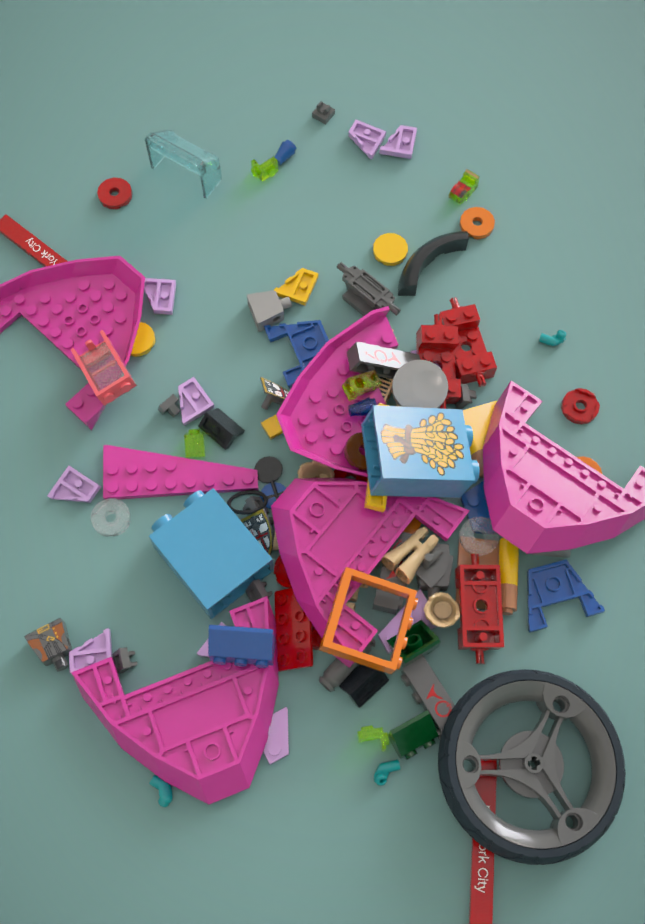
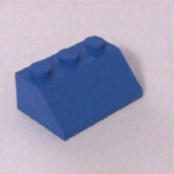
M209 625L208 656L214 664L225 665L226 662H231L236 666H247V664H255L259 668H267L268 665L273 666L276 643L273 629Z

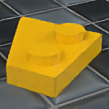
M301 268L294 276L285 280V284L279 288L276 287L274 291H276L278 297H289L291 301L306 306L319 273Z

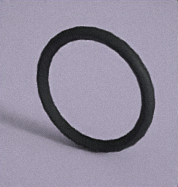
M246 490L231 496L227 505L236 514L248 515L265 508L268 504V498L260 491ZM255 494L264 498V503L252 510H236L231 506V502L242 495Z

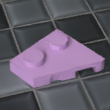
M145 278L144 290L154 314L172 315L176 280Z
M68 466L47 496L56 500L91 503L101 486L71 466Z
M109 628L103 630V633L94 639L91 638L86 641L81 647H77L69 652L70 673L112 657L111 630Z
M287 707L273 714L271 726H269V736L263 752L270 765L289 755Z

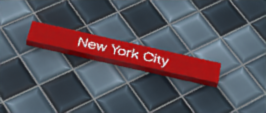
M7 214L0 219V233L44 267L68 262Z
M497 760L481 761V770H497ZM480 776L475 783V787L481 799L496 815L497 777ZM472 838L469 924H492L494 853L481 846Z

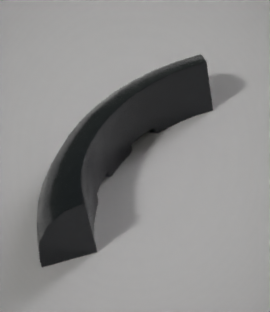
M468 231L440 235L419 247L409 258L402 271L398 285V296H416L417 282L424 268L435 260V257L443 253L466 251L469 240Z

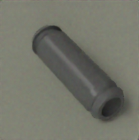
M373 638L362 651L363 653L369 654L372 646L375 647L376 642ZM336 658L323 672V676L319 677V682L329 692L335 691L334 688L339 687L359 664L354 662L349 668Z

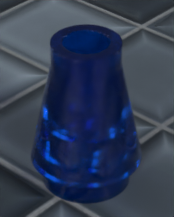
M368 397L348 405L350 417L367 416L372 406L377 405L375 398L370 399Z

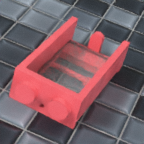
M101 330L100 334L104 339L103 342L95 345L92 340L86 341L85 345L89 350L82 355H79L74 348L70 350L96 397L105 406L137 385L110 339Z

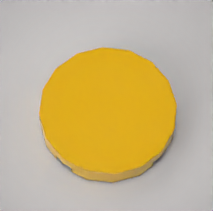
M395 233L380 235L373 244L375 259L386 266H395L402 263L408 254L406 240Z
M139 323L130 355L133 357L149 353L153 345H155V334L146 323Z

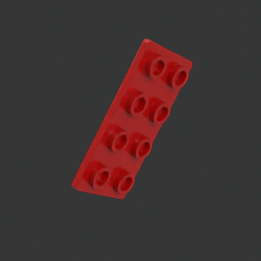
M293 589L275 591L278 671L312 667L313 649L319 650L322 638L297 602Z

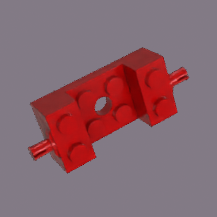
M457 297L451 298L452 309L441 311L440 314H442V325L458 326L459 344L455 348L456 379H460L461 384L477 381L479 387L485 386V379L494 377L497 365L492 351L487 352L478 327L480 317L476 305L459 306ZM468 345L471 350L464 351L461 346Z
M434 314V325H421L416 333L417 354L420 355V360L439 364L446 375L448 393L445 401L439 407L440 409H446V404H456L461 398V380L456 379L455 348L459 344L458 326L442 325V314Z
M471 554V565H459L455 568L456 589H459L461 627L457 629L458 650L474 651L476 664H485L484 651L499 650L504 647L500 565H479V554ZM477 601H483L485 603V611L481 612L477 610Z

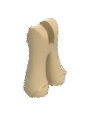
M426 527L418 529L404 543L387 552L381 559V562L388 570L394 571L399 563L410 552L414 551L396 569L395 574L405 584L409 585L425 555L430 553L439 541L433 534L423 544L421 543L429 533Z

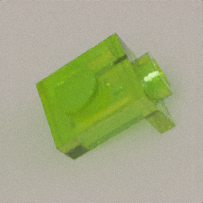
M273 156L259 165L253 159L251 161V172L263 182L278 172V160Z
M189 429V432L184 434L186 458L205 457V433L200 432V429Z
M373 725L361 727V731H357L358 743L379 739L381 752L386 751V745H389L388 733L383 732V727L373 729Z

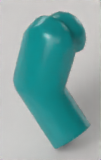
M558 330L557 334L553 336L542 333L539 342L550 346L559 345L566 340V332Z
M399 760L380 763L374 773V782L379 786L385 785L390 772L401 770Z
M154 775L149 784L159 790V805L167 807L173 799L172 787Z

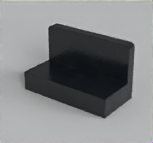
M219 408L207 411L198 425L202 431L225 450L231 446L236 436L242 435L245 431Z
M359 664L339 687L360 708L389 679L384 672Z

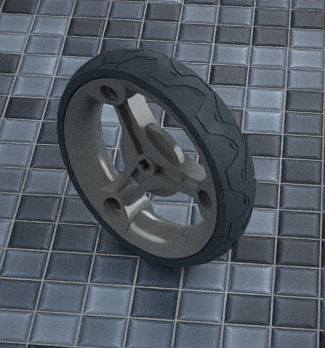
M524 669L498 673L482 680L470 688L453 707L445 722L439 742V779L444 797L452 814L461 827L476 842L504 859L528 865L555 864L571 859L595 844L606 833L619 811L623 799L626 775L624 754L619 736L599 703L581 687L561 676L539 670ZM522 701L536 702L542 714L532 731L519 732L510 737L503 745L500 753L491 755L478 754L472 746L473 739L480 725L490 714L510 703ZM554 701L560 706V712L554 709ZM550 718L555 721L548 736L541 732L547 719ZM568 719L582 735L591 761L590 787L587 797L580 808H573L560 784L564 773V761L561 751L556 745V739L562 721ZM464 760H468L472 764L470 772L464 769ZM499 760V770H481V761ZM528 761L534 762L535 767L528 766ZM480 776L500 777L516 794L526 798H538L553 817L550 828L529 830L505 822L487 807L481 799L475 783ZM554 793L564 811H558L548 794ZM567 817H570L573 821L571 829L566 825Z

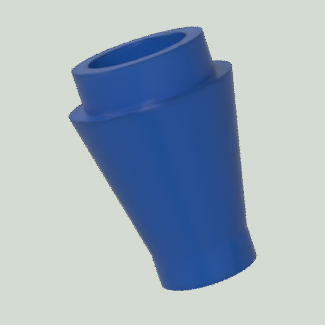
M290 140L283 141L273 161L281 166L283 162L295 154L297 149L295 144Z

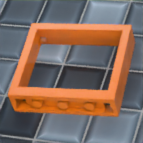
M345 567L319 650L388 674H392L396 669L399 670L402 663L400 653L402 649H405L408 638L405 637L406 631L410 630L413 618L410 617L411 612L416 609L418 598H415L417 591ZM351 580L407 599L390 661L332 642Z

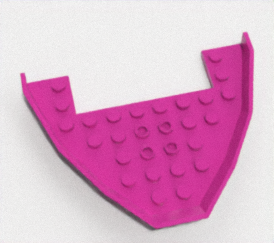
M121 256L77 259L30 270L0 284V334L22 315L81 370L70 349L74 348L79 355H82L89 350L85 345L86 341L92 340L95 345L104 341L100 334V331L103 330L126 367L141 320L145 277ZM113 354L89 369L91 374L114 361ZM116 363V366L106 369L95 376L94 379L100 390L120 379L123 376V372L118 363ZM89 383L65 404L91 431L106 407L96 397Z
M389 306L369 312L326 342L297 377L276 414L290 451L331 468L368 477L367 471L358 470L359 468L353 467L348 463L344 454V446L352 435L362 432L361 424L372 406L379 403L386 405L373 375H371V378L377 389L362 394L356 382V379L362 373L350 371L347 351L355 342H363L390 349L398 347V342L386 317L390 310ZM348 378H350V379H349L348 382L345 384V387H346V389H347V391H348L350 397L352 398L351 401L349 400V398H348V396H347V394H346L344 388L342 387L343 384L347 381ZM365 378L368 386H371V383ZM359 448V452L365 456L364 448Z
M510 381L494 406L483 445L484 492L493 531L526 554L571 550L612 539L644 520L645 468L640 466L623 489L527 425L526 422L539 408L542 400L513 381Z
M295 478L271 506L279 553L296 600L321 638H323L340 578L345 567L370 574L414 517L444 541H447L470 510L436 497L387 496L386 510L384 512L364 508L368 481L348 478ZM351 580L332 642L362 652L378 630L346 605L362 584ZM335 656L349 668L354 663L352 661Z
M268 596L230 610L229 613L235 627L273 629L276 640L273 666L268 665L267 668H259L255 664L236 666L231 662H226L225 665L214 664L213 661H209L126 695L124 694L112 657L71 672L83 699L125 752L166 783L208 805L250 788L268 740L269 726H271L279 686L276 620Z

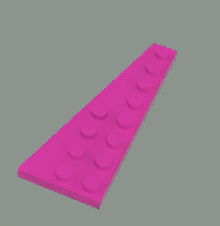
M103 445L104 500L192 495L199 490L206 494L212 488L217 493L246 490L259 491L258 471L255 469Z

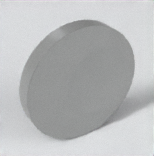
M413 360L405 363L397 370L392 382V394L400 407L439 408L445 401L448 393L446 375L439 366L427 360Z

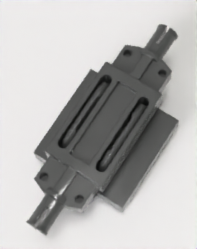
M342 262L337 265V269L344 273L342 281L345 282L348 290L343 294L342 299L361 315L365 316L373 310L389 306V311L396 316L400 313L401 309L393 304L395 301L393 293L364 269L360 270L355 265L348 268Z

